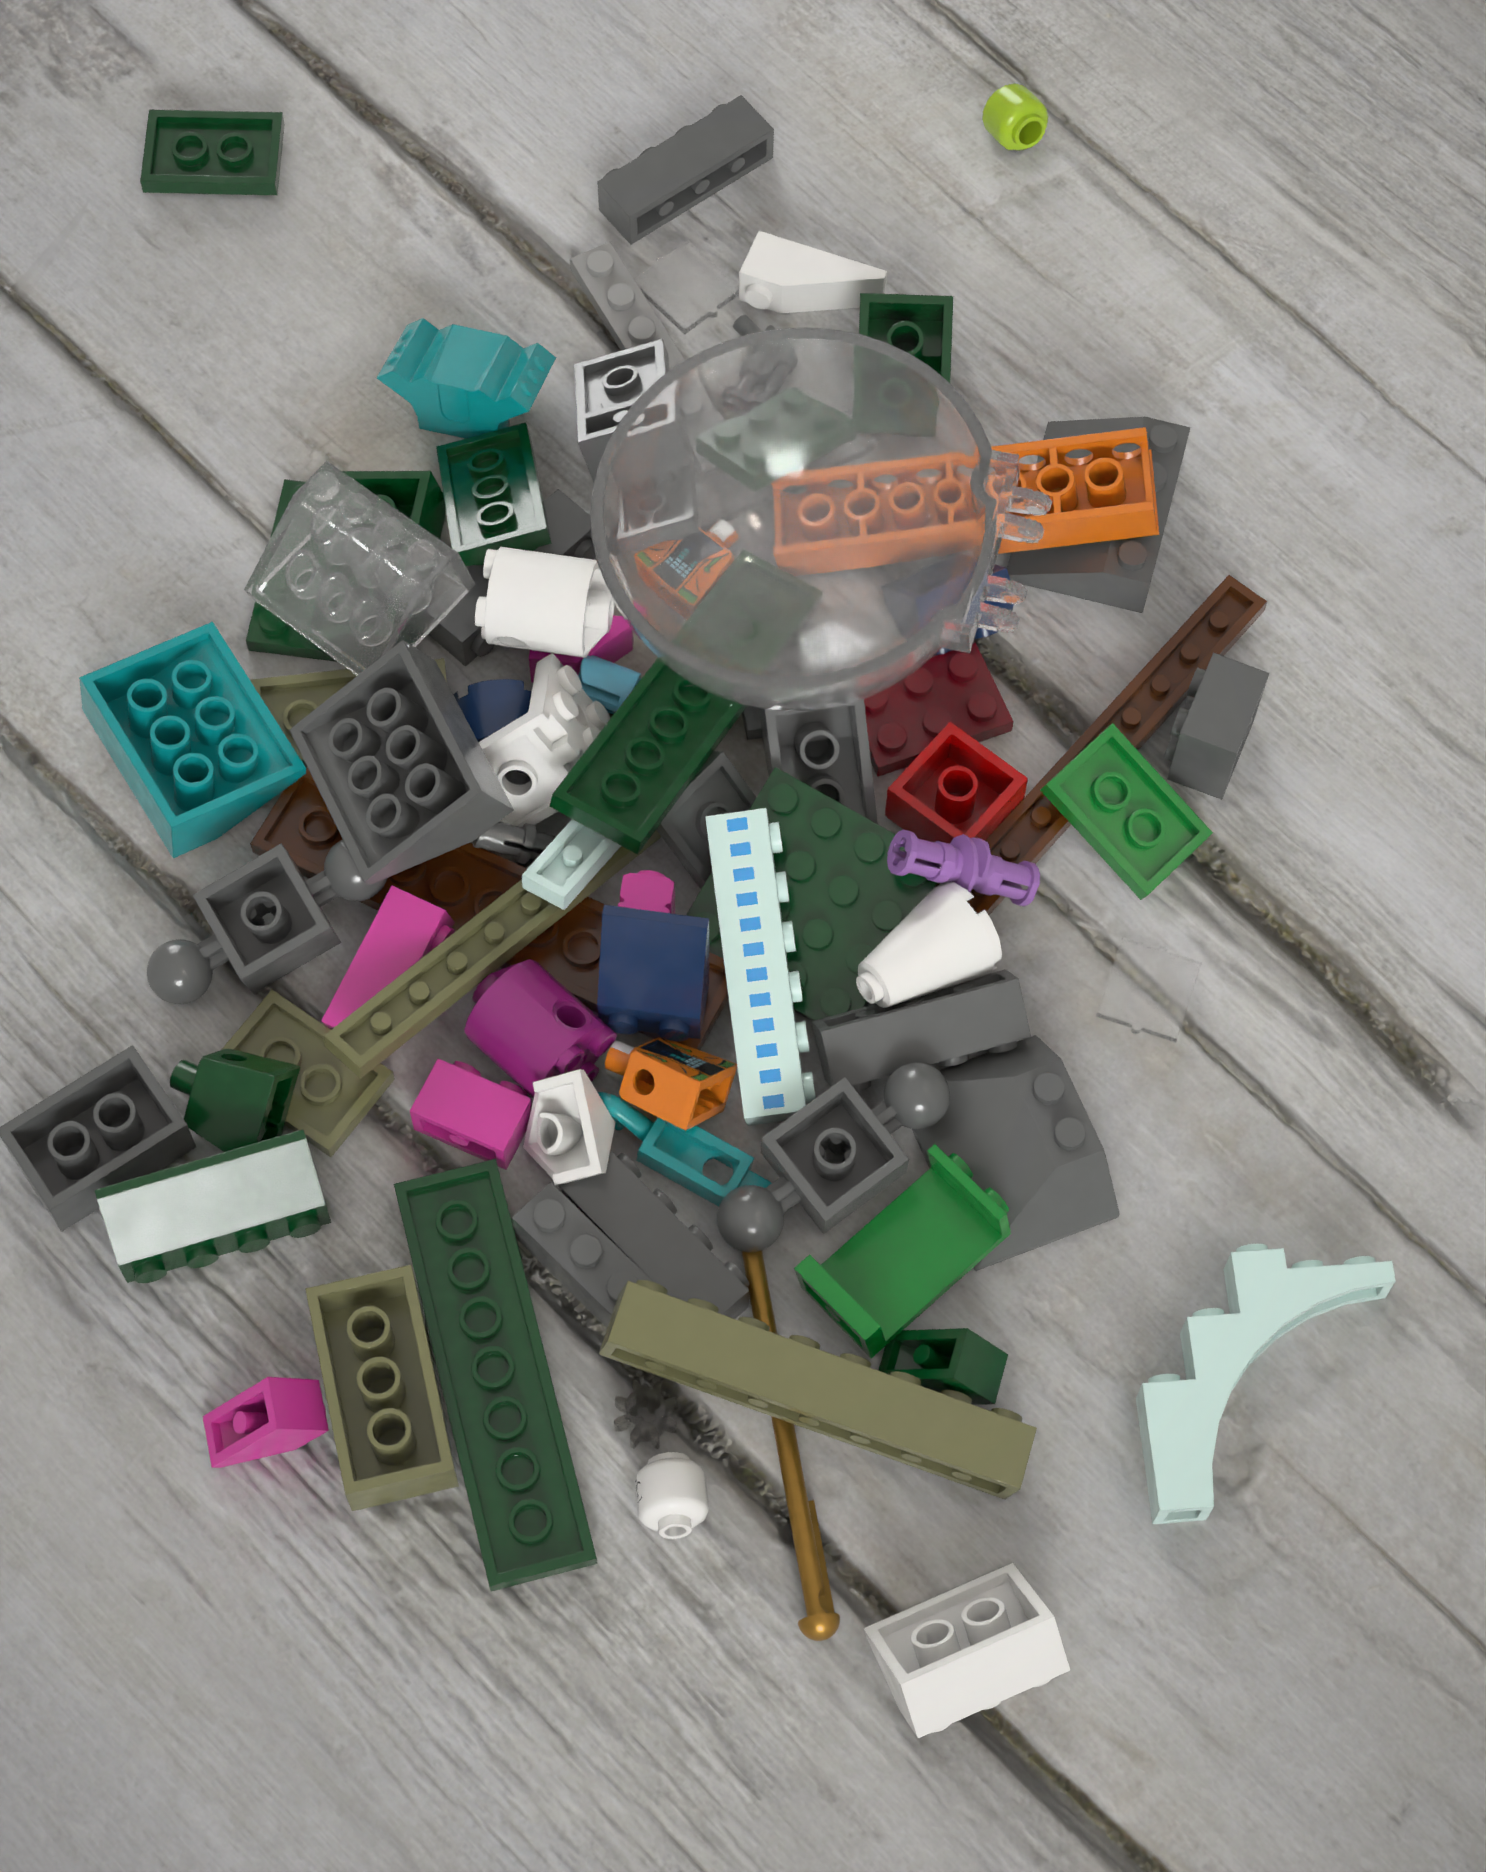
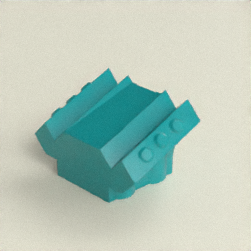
M421 318L405 327L379 372L377 379L412 405L418 418L419 429L466 439L509 427V419L529 412L557 357L538 342L523 348L506 335L455 324L439 330L426 319Z

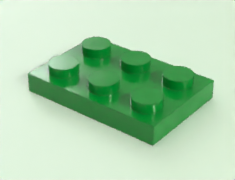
M1113 723L1040 789L1140 900L1148 896L1213 833Z

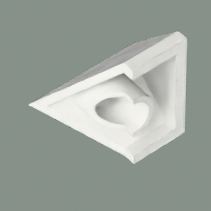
M579 1069L533 1082L535 1094L523 1148L553 1179L554 1185H561L606 1173L615 1121L586 1072Z

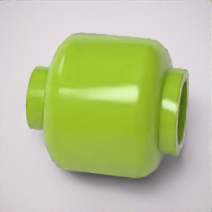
M1013 83L1002 86L988 98L983 109L982 120L985 129L1005 149L1017 152L1033 147L1042 139L1047 128L1049 116L1046 106L1024 85Z

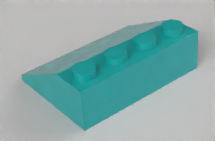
M213 621L79 677L84 714L172 858H176L218 839L306 774L305 765Z

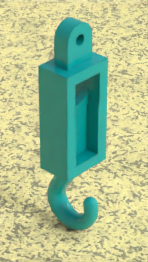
M597 1092L615 1121L614 1129L620 1131L626 1127L642 1141L638 1149L636 1161L719 1207L723 1198L737 1187L756 1185L766 1188L772 1184L769 1180L751 1171L754 1157L697 1125L688 1130H683L659 1117L653 1123L623 1099L607 1092ZM715 1159L732 1168L733 1175L728 1183L720 1185L703 1175L704 1165L709 1160Z

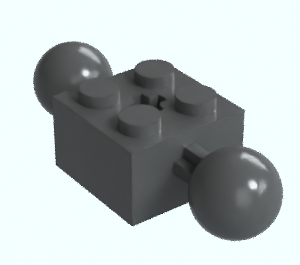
M341 840L329 850L324 863V871L305 881L293 858L281 843L193 894L214 935L198 944L189 940L176 939L160 945L152 953L148 961V983L153 992L162 1000L172 1004H188L199 999L207 991L212 981L213 970L230 961L240 980L254 994L341 943L323 912L322 906L339 896L350 901L370 899L382 890L388 878L372 885L364 883L344 841ZM271 912L275 918L271 923L265 925L263 916Z
M909 1063L903 1065L890 1075L884 1088V1101L872 1110L846 1077L838 1081L761 1138V1154L780 1178L766 1188L756 1185L737 1187L723 1198L717 1211V1226L722 1238L731 1247L742 1252L762 1251L770 1247L778 1239L784 1225V1213L797 1203H800L821 1232L825 1234L907 1172L909 1158L891 1134L901 1126L910 1129L930 1127L944 1116L950 1103V1089L945 1077L940 1071L928 1064ZM829 1148L834 1154L842 1150L845 1153L843 1162L840 1164L828 1163L824 1160L825 1150Z

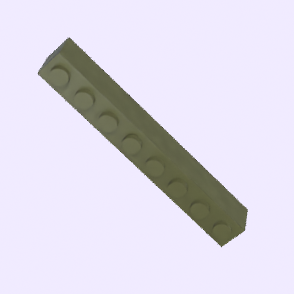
M638 1280L636 1283L627 1281L618 1295L599 1355L1004 1500L1021 1489L1037 1428L1023 1423L1022 1417L1013 1411L1003 1408H993L989 1411L972 1405V1399L963 1393L953 1390H942L939 1393L922 1387V1381L913 1375L903 1372H891L889 1375L870 1368L871 1363L863 1357L848 1353L840 1354L839 1357L820 1350V1344L808 1337L791 1335L789 1338L772 1333L769 1331L770 1327L766 1323L755 1318L739 1317L738 1320L718 1313V1307L708 1301L690 1298L687 1302L667 1295L668 1290L665 1287L652 1281Z

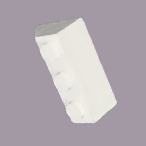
M1013 1563L864 1628L866 1638L896 1704L917 1738L942 1731L956 1721L981 1710L991 1709L1003 1700L1032 1687L1045 1685L1052 1678L1070 1671L1054 1615Z

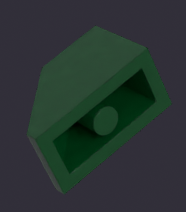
M968 1328L902 1330L900 1334L885 1346L878 1371L889 1375L891 1372L907 1373L919 1378L922 1381V1387L939 1393L942 1390L957 1391L969 1396L972 1399V1405H989L996 1403L1008 1354Z

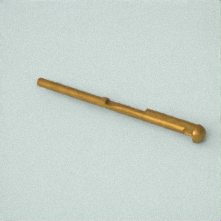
M742 1252L745 1274L749 1281L748 1289L753 1318L766 1323L770 1327L769 1331L777 1334L763 1252ZM771 1416L807 1617L798 1621V1627L807 1638L814 1641H823L836 1633L840 1624V1615L834 1611L814 1500L808 1501L794 1424Z

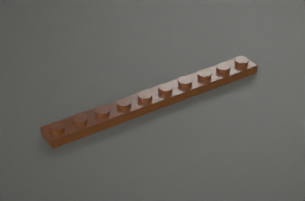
M1228 575L985 840L989 844L991 855L1001 857L1004 861L1016 864L1022 861L1036 864L1071 825L1040 789L1112 723L1139 750L1188 696L1187 692L1197 667L1206 670L1213 652L1224 656L1265 611L1267 601ZM972 889L970 893L974 897L967 902L976 914L985 910L990 915L1005 897L996 894L989 896Z

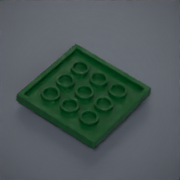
M775 767L749 810L766 808L769 823L779 822L783 852L773 853L776 872H786L790 901L780 903L782 922L792 921L796 951L787 952L789 972L799 971L803 998L801 1002H794L793 1006L794 1011L811 1021L868 1006L869 1002L861 995L856 984L858 965L940 883L927 880L924 876L912 873L904 876L892 874L888 869L887 856L890 843L896 834ZM900 847V851L906 852L905 847ZM711 872L686 916L709 919V952L723 958L713 873Z

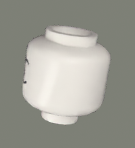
M666 1452L655 1455L637 1473L635 1480L638 1517L645 1527L658 1531L659 1535L663 1538L677 1539L689 1535L693 1527L698 1526L705 1520L709 1510L706 1475L702 1467L690 1460L687 1455L678 1452Z

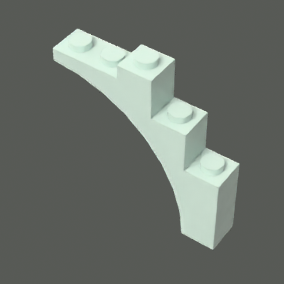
M1248 1244L1237 1248L1236 1252L1230 1253L1223 1269L1230 1314H1225L1224 1310L1220 1308H1207L1194 1312L1192 1317H1187L1180 1332L1186 1380H1181L1178 1374L1156 1375L1150 1377L1148 1383H1142L1136 1396L1152 1524L1207 1520L1214 1507L1212 1463L1219 1422L1230 1393L1245 1370L1276 1339L1304 1321L1347 1304L1386 1298L1396 1282L1392 1261L1376 1262L1374 1257L1359 1256L1346 1260L1342 1265L1323 1266V1262L1320 1260H1305L1293 1264L1291 1268H1287L1284 1248L1268 1249V1246L1265 1244Z

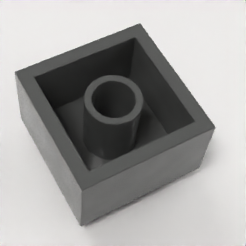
M1214 652L1206 670L1197 667L1187 692L1188 698L1184 708L1180 707L1170 733L1171 739L1164 755V759L1172 761L1167 780L1218 799H1223L1255 720L1269 677L1268 672Z

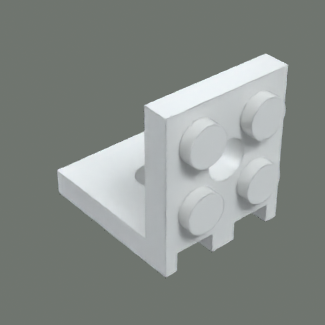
M553 653L536 664L528 713L478 742L514 811L499 822L523 827L525 823L536 825L558 812L550 807L553 792L611 719L605 707L599 701L593 702L582 689L577 673L570 666H563ZM511 770H521L527 773L531 780L526 784L516 785L509 782L504 775Z

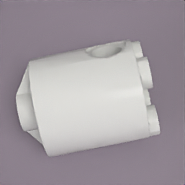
M500 547L499 550H487L483 567V576L489 579L487 597L479 596L477 600L475 625L482 627L481 637L486 639L488 644L586 658L590 650L610 631L614 615L615 594L598 560Z

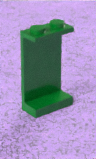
M935 1144L927 1150L931 1168L820 1265L809 1254L794 1268L801 1288L870 1359L1011 1234L1007 1216L1010 1210L1002 1197L990 1187L983 1191L971 1179L973 1177L971 1169L957 1154L951 1153L947 1156Z

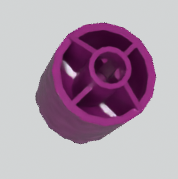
M530 959L494 971L482 980L473 993L472 1000L476 1004L469 1014L464 1028L466 1037L533 1099L535 1094L533 1082L581 1069L586 1072L592 1082L599 1073V1068L595 1065V1062L600 1055L611 1047L617 1037V1033L538 962Z

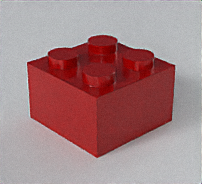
M949 722L888 787L885 816L900 828L914 832L918 839L930 842L940 841L950 844L954 837L962 834L970 838L986 840L1025 798L1028 778L952 722Z

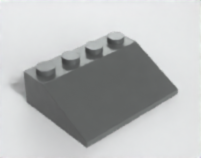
M1145 416L1048 422L1043 440L1146 427L1149 450H1152L1159 535L1011 552L1007 566L1010 581L1143 613L1191 427ZM1125 443L1116 446L1113 450L1117 452H1131L1137 450L1140 446L1133 443ZM1076 449L1068 452L1065 456L1069 458H1083L1089 456L1092 452L1085 449ZM1038 456L1037 463L1043 461L1044 458Z
M404 640L395 645L290 729L293 739L364 883L372 885L476 840L514 811L436 661Z

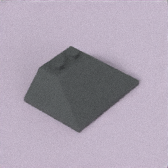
M1036 1035L1017 1041L1018 1046L1012 1050L1001 1053L987 1052L964 1063L938 1070L945 1077L950 1089L948 1109L936 1124L924 1129H912L929 1169L931 1165L927 1150L935 1144L947 1156L951 1153L957 1154L973 1173L971 1179L983 1191L988 1187L992 1188L1009 1207L1010 1211L1007 1213L1011 1234L973 1267L975 1271L1116 1219L1120 1215L1105 1151L1062 1059Z

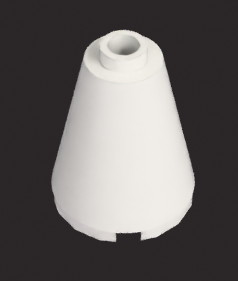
M945 882L935 887L858 965L856 984L864 999L871 1004L876 1003L883 1008H887L986 976L997 968L994 964L1000 961L1002 957L999 936L987 912L983 910L976 914L967 901L974 896L955 882Z

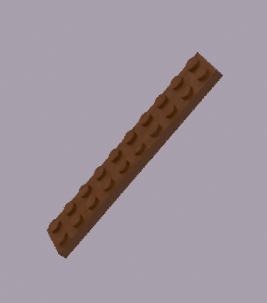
M306 768L304 776L282 792L250 845L252 852L260 856L282 843L293 858L301 874L310 879L324 871V863L329 850L343 839L308 768ZM467 843L388 877L385 886L377 895L358 902L379 910L390 887L393 885L446 910L455 922L452 928L456 932L518 883L527 868L483 848H475L472 843ZM586 897L500 968L503 969L529 959L534 960L586 1007L598 1013L602 912L605 904ZM710 952L709 990L701 1038H688L685 1041L678 1042L701 1050L729 999L724 959ZM638 1031L653 1039L660 1037L658 1033Z

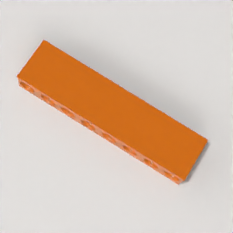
M1146 427L791 471L771 482L774 516L773 557L777 569L793 578L1159 535L1152 450H1149ZM1125 443H1133L1140 446V448L1131 452H1117L1113 450L1116 446ZM1076 449H1085L1092 452V454L1083 458H1069L1065 456L1068 452ZM1028 455H1037L1044 458L1043 461L1035 464L1017 462L1020 458ZM980 461H990L996 464L995 467L987 470L970 468L971 465ZM932 467H943L949 470L948 473L939 476L923 474L925 470ZM884 473H896L902 476V478L891 482L876 479ZM836 479H850L855 482V484L848 487H833L829 485L830 482ZM794 484L803 485L808 488V490L801 493L783 491L786 486Z

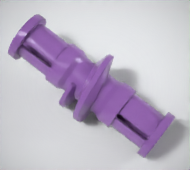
M903 829L893 837L888 850L887 864L892 874L904 876L912 873L941 884L955 882L969 892L974 889L978 893L989 896L996 894L1008 897L1013 904L1023 907L1029 905L1034 900L1040 884V872L1035 863L1022 861L1016 864L1004 861L1001 857L991 855L988 842L980 838H970L964 834L954 837L951 843L948 844L940 841L930 842L918 839L914 832ZM900 847H905L906 852L900 851ZM1021 885L1028 886V888L1024 890Z

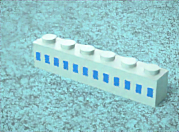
M766 808L705 816L744 1119L747 1126L785 1121L814 1100L816 1095L813 1073H802L800 1053L810 1051L806 1022L795 1021L793 1003L801 1002L803 998L799 971L789 972L787 952L796 951L792 921L782 922L780 903L790 901L786 872H776L773 853L783 852L779 822L769 823Z

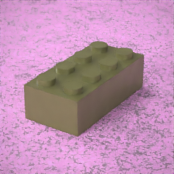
M412 1265L305 1288L345 1496L351 1510H361L459 1487Z

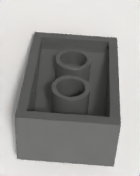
M855 685L758 698L768 775L770 776L776 767L878 824L863 693Z

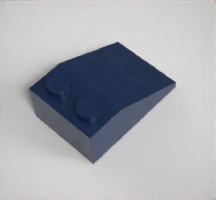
M604 905L598 981V1017L615 1033L628 1035L634 1034L637 1031L658 1033L660 1037L670 1041L679 1042L685 1041L688 1038L700 1039L709 990V919Z

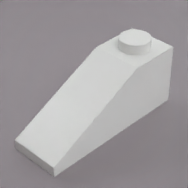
M758 231L739 271V300L747 302L755 308L768 309L781 314L860 308V293L886 294L887 271Z

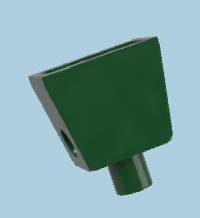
M223 1049L203 1056L198 1065L187 1060H181L172 1071L170 1087L190 1096L184 1115L188 1128L223 1152L282 1135L300 1067L295 1064L234 1049Z

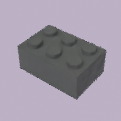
M133 1045L0 1127V1137L7 1150L61 1232L99 1209L95 1194L96 1189L158 1172L196 1148L187 1123Z

